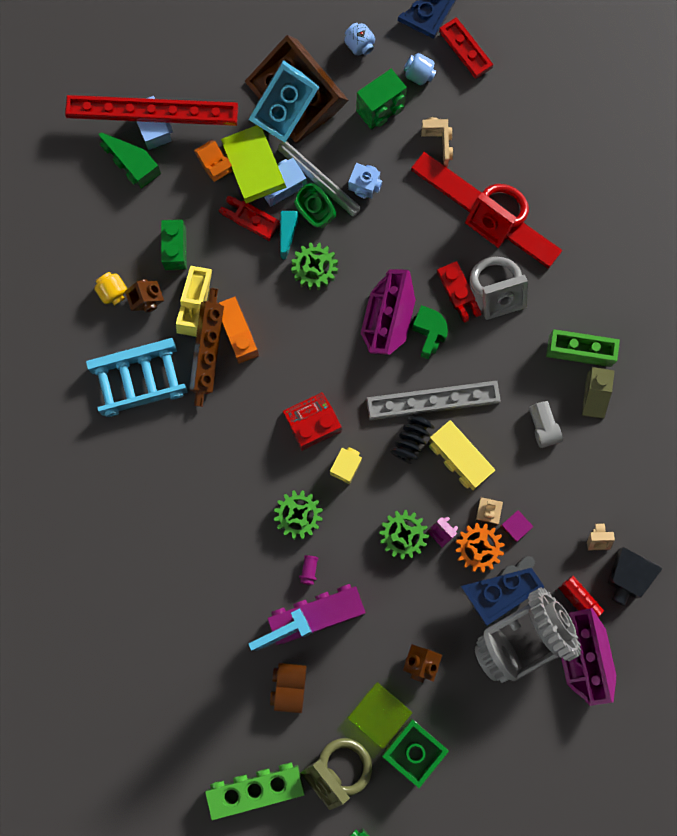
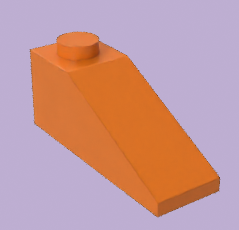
M236 297L219 302L224 306L222 323L238 363L240 364L258 357L257 347Z

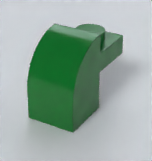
M423 305L419 309L412 331L428 336L421 357L429 359L431 353L436 354L440 343L438 341L445 343L448 333V326L444 317L439 312Z

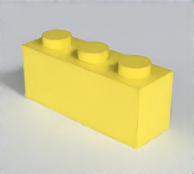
M451 420L430 437L429 442L431 444L429 447L436 455L441 454L446 460L444 462L446 467L451 472L456 471L460 476L459 481L465 488L468 489L470 487L472 490H475L494 473L495 469Z

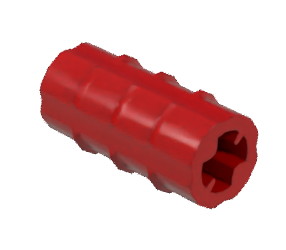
M573 575L558 587L578 611L593 608L598 617L604 612L597 601L594 600Z

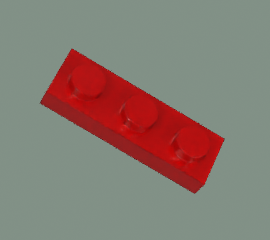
M457 17L439 28V33L475 79L493 68L491 60Z

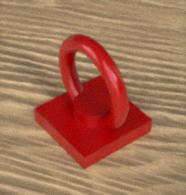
M490 185L477 197L465 224L499 248L505 241L511 228L519 226L526 220L529 213L528 202L519 190L510 185ZM497 192L511 195L519 203V215L517 217L512 215L489 198L490 195Z

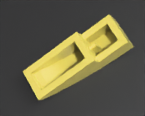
M190 266L176 321V331L178 334L196 337L201 302L207 301L212 269Z

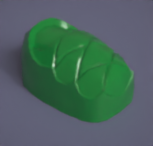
M309 183L298 191L294 203L298 211L309 223L315 227L322 228L333 221L336 217L335 208L320 187L314 183Z

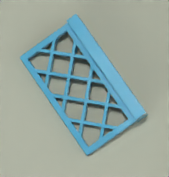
M299 608L291 612L294 619L293 622L248 643L251 651L265 648L297 631L300 632L302 637L312 634L302 610Z

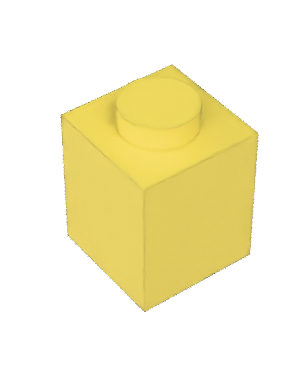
M350 447L347 450L341 448L330 470V475L350 484L362 461V457L359 456L360 453Z

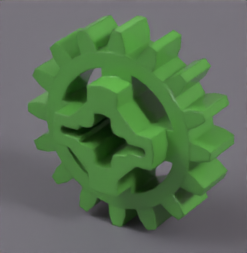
M309 243L308 249L301 246L302 253L295 252L297 259H292L291 262L294 267L291 270L292 273L296 274L294 276L295 281L301 279V287L308 284L309 290L313 286L320 290V285L322 284L328 287V280L334 282L335 277L333 274H338V268L335 267L338 265V260L334 259V252L328 253V246L322 249L321 243H318L317 247H313V244ZM304 259L305 265L300 269L301 262ZM311 263L318 266L319 271L315 267H311ZM329 264V270L325 274L324 268Z
M295 490L292 491V497L284 494L285 501L278 500V504L281 506L280 509H274V512L279 514V516L274 518V521L281 522L277 527L278 530L284 528V536L292 533L293 540L296 539L297 535H300L303 540L305 533L313 536L312 529H319L316 522H322L323 518L318 516V514L323 512L322 508H316L319 501L312 502L313 495L310 494L308 497H305L303 490L300 495H297ZM295 501H304L306 502V504L298 505L295 503ZM288 506L289 515L283 519L284 510ZM296 510H298V512H302V511H303V512H304V513L302 514L303 519H302V520H299L298 518L293 519V517L295 516L294 511H296ZM313 511V520L311 524H309V522L307 521L308 514H310ZM293 524L301 526L302 530H295L290 528L289 526H292Z
M404 510L403 515L395 511V518L388 515L387 520L389 523L383 522L381 525L385 528V531H380L379 535L385 538L380 543L387 544L384 551L392 550L393 558L400 554V559L403 560L405 555L408 554V557L412 559L414 551L418 555L421 553L419 546L426 547L427 545L423 542V539H428L429 535L423 534V531L428 527L421 526L423 518L416 520L415 512L408 516L407 510ZM404 520L412 522L415 526L410 527L406 525ZM395 523L397 529L395 533L389 535V529ZM401 527L404 530V532H409L410 534L407 537V543L406 540L404 541L403 537H398V535L401 533ZM419 535L417 544L412 547V538ZM398 543L403 546L404 550L398 549L392 544Z

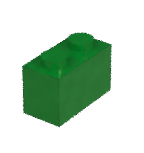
M161 220V257L165 270L187 269L186 226L183 220Z

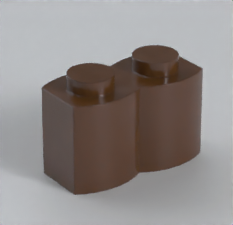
M279 663L278 668H274L272 682H277L276 691H271L270 705L274 706V711L302 713L307 666Z

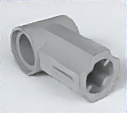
M548 401L530 406L529 410L536 428L535 437L539 447L544 448L563 442L561 429L554 421Z

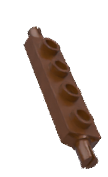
M209 288L208 301H203L200 305L189 387L192 392H195L194 406L203 407L204 394L213 393L224 306L217 302L219 289Z

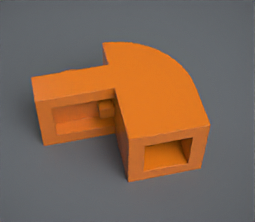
M211 139L194 150L213 182L232 172L230 168L232 165L229 159L224 157L216 141Z

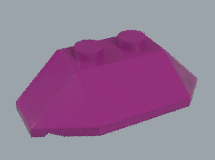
M389 269L386 276L379 281L370 293L361 335L371 354L390 355L406 341L416 301L409 270Z
M593 608L570 612L568 615L574 624L576 635L579 638L577 640L581 644L579 647L582 651L580 652L581 655L569 662L568 660L565 661L563 657L561 658L567 685L590 706L613 703L617 675L606 628Z

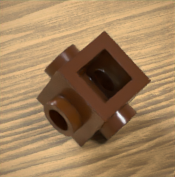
M142 279L125 290L131 311L144 310L146 313L152 312L164 301L158 281Z
M411 644L403 671L411 674L410 679L424 683L425 679L434 682L442 655Z

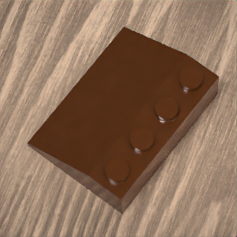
M286 35L245 82L260 99L284 60L319 86V89L290 134L295 143H298L332 118L349 100L298 39Z

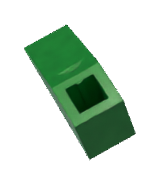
M102 132L99 133L102 141L100 146L107 154L111 153L114 156L113 161L120 170L122 168L126 170V177L133 185L137 183L142 189L161 174L159 166L146 150Z

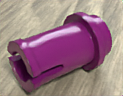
M304 555L302 575H299L300 583L314 585V581H317L315 573L318 557Z

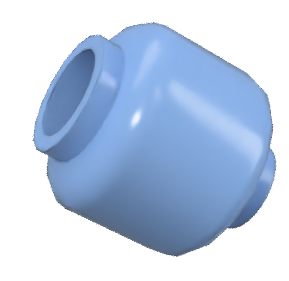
M420 53L414 56L411 55L403 69L406 72V78L418 85H424L427 81L431 82L436 74V70L433 69L434 61Z

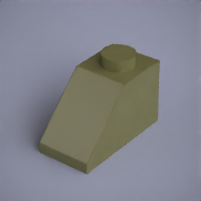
M592 367L587 373L582 416L605 418L612 394L614 370Z

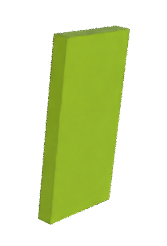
M256 125L221 139L246 203L287 188L261 127Z

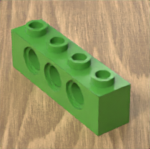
M292 762L279 765V770L270 772L269 768L257 771L256 776L247 778V774L234 777V782L224 784V781L210 784L211 788L205 791L212 820L305 795L299 766H293ZM276 777L281 778L284 781V788L281 790L274 789L271 785L272 779ZM251 784H258L261 787V794L258 796L251 795L249 793V786ZM228 790H235L238 793V800L236 802L227 800L226 792Z

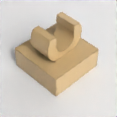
M481 497L476 520L498 525L503 502Z
M595 524V529L590 533L587 541L588 550H611L615 541L614 532H606L605 524Z

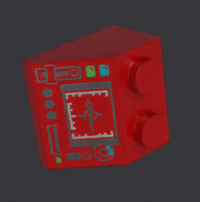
M323 392L283 410L301 450H305L342 432L338 418Z

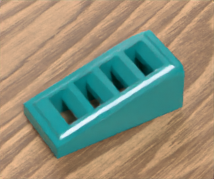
M298 211L280 212V255L282 259H286L298 223Z

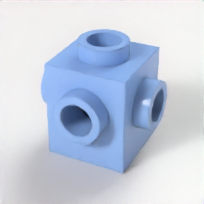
M356 163L348 181V190L355 192L361 198L369 197L372 199L374 193L379 192L383 182L380 180V171L371 165L364 166Z

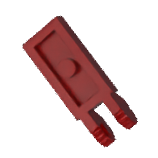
M227 196L226 202L237 208V211L234 213L227 208L221 207L219 213L270 241L278 229L280 221L245 201L241 202L236 198Z
M455 261L437 269V274L464 323L469 321L468 313L463 307L467 304L470 305L476 317L481 316L480 308L475 301L476 298L458 262Z

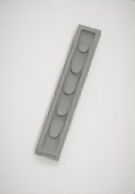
M498 381L366 398L369 420L499 404L501 402Z

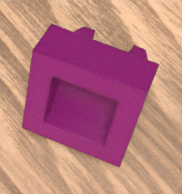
M441 517L427 530L441 547H444L458 534L456 532L458 527L452 528L447 523L450 520L449 517Z

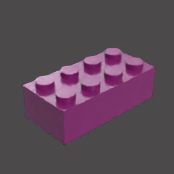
M347 584L337 588L338 593L333 595L325 592L315 596L316 601L307 603V600H303L293 604L294 609L286 611L285 608H280L272 611V616L268 618L272 632L293 622L294 619L291 612L299 608L302 610L312 633L365 615L366 612L357 587L351 588V585ZM297 631L277 641L276 645L290 642L302 636Z

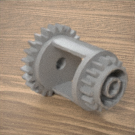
M540 587L529 593L528 599L530 601L528 605L484 630V635L478 638L477 645L475 646L477 660L486 675L493 681L500 680L501 683L508 680L516 681L558 657H563L565 661L568 660L569 662L581 655L580 652L582 650L579 647L581 644L577 640L579 638L576 635V630L570 616L545 588L542 589ZM529 613L536 632L551 652L522 668L514 648L500 629L508 624L513 631L519 629L521 625L517 619Z

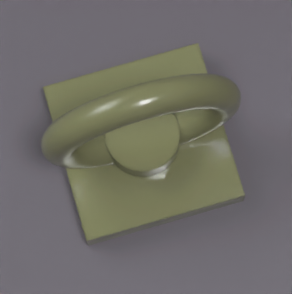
M340 738L327 744L322 750L319 760L307 766L300 773L327 808L332 810L343 805L350 799L349 796L361 792L367 786L372 775V762L369 753L360 743L352 739ZM339 748L352 749L359 755L363 764L361 778L351 786H341L342 783L338 775L332 769L327 768L330 755Z

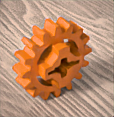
M475 523L474 529L467 526V533L462 531L459 533L462 540L455 541L456 544L460 545V548L455 549V552L461 553L457 560L465 561L464 568L471 565L472 572L480 568L481 573H484L486 566L489 570L494 569L492 563L499 564L500 560L497 557L504 555L500 548L505 546V544L498 542L502 537L501 534L495 536L496 528H492L489 531L487 530V524L480 528L479 524ZM479 533L477 539L467 540L470 535ZM487 537L491 538L494 546L489 544ZM479 542L485 548L480 554L477 553V548L473 546L479 544ZM465 549L470 551L472 559L467 556ZM483 556H492L489 561L480 563Z

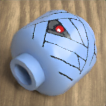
M354 23L345 31V44L354 55H368L372 52L375 36L365 24Z

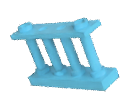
M173 338L86 361L88 370L92 374L98 375L105 405L97 408L102 416H116L119 414V411L169 397L170 399H178L183 397L184 393H188L185 384L178 385L171 358L172 353L177 352ZM158 356L163 359L170 388L159 391L156 389L150 366L151 358ZM136 362L142 366L148 394L135 397L128 369L130 364ZM117 368L120 370L127 399L114 403L107 373L108 370Z

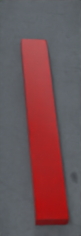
M67 95L65 116L71 119L237 126L238 103Z
M425 152L411 167V171L469 212L477 197L482 193ZM524 222L519 226L512 227L506 239L548 269L563 251Z

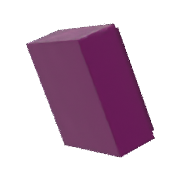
M519 510L501 525L515 542L533 528V525Z

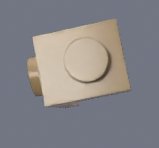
M431 117L422 120L421 137L442 136L443 165L448 167L449 160H453V147H449V140H452V127H448V119Z

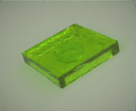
M376 682L348 716V719L384 749L413 712Z

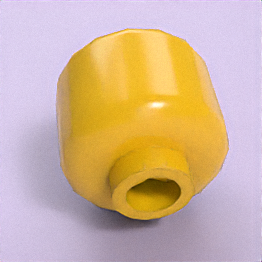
M108 272L95 281L97 284L94 290L104 304L113 303L115 306L125 299L123 295L127 287L118 274Z

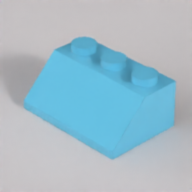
M283 60L248 120L285 143L319 89V86Z

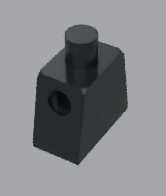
M625 547L619 548L608 580V584L617 588L612 600L625 606L629 596L636 599L641 598L659 575L662 567Z

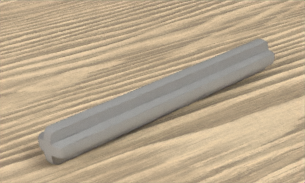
M282 141L279 144L278 151L288 160L294 158L301 171L351 216L357 215L360 211V206L287 141L285 143Z

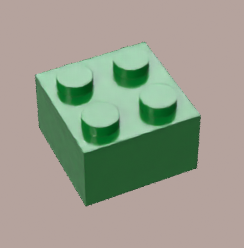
M391 68L357 92L356 111L371 130L376 126L381 127L393 114L398 115L403 111L407 87Z
M410 718L381 755L414 785L420 788L449 750Z

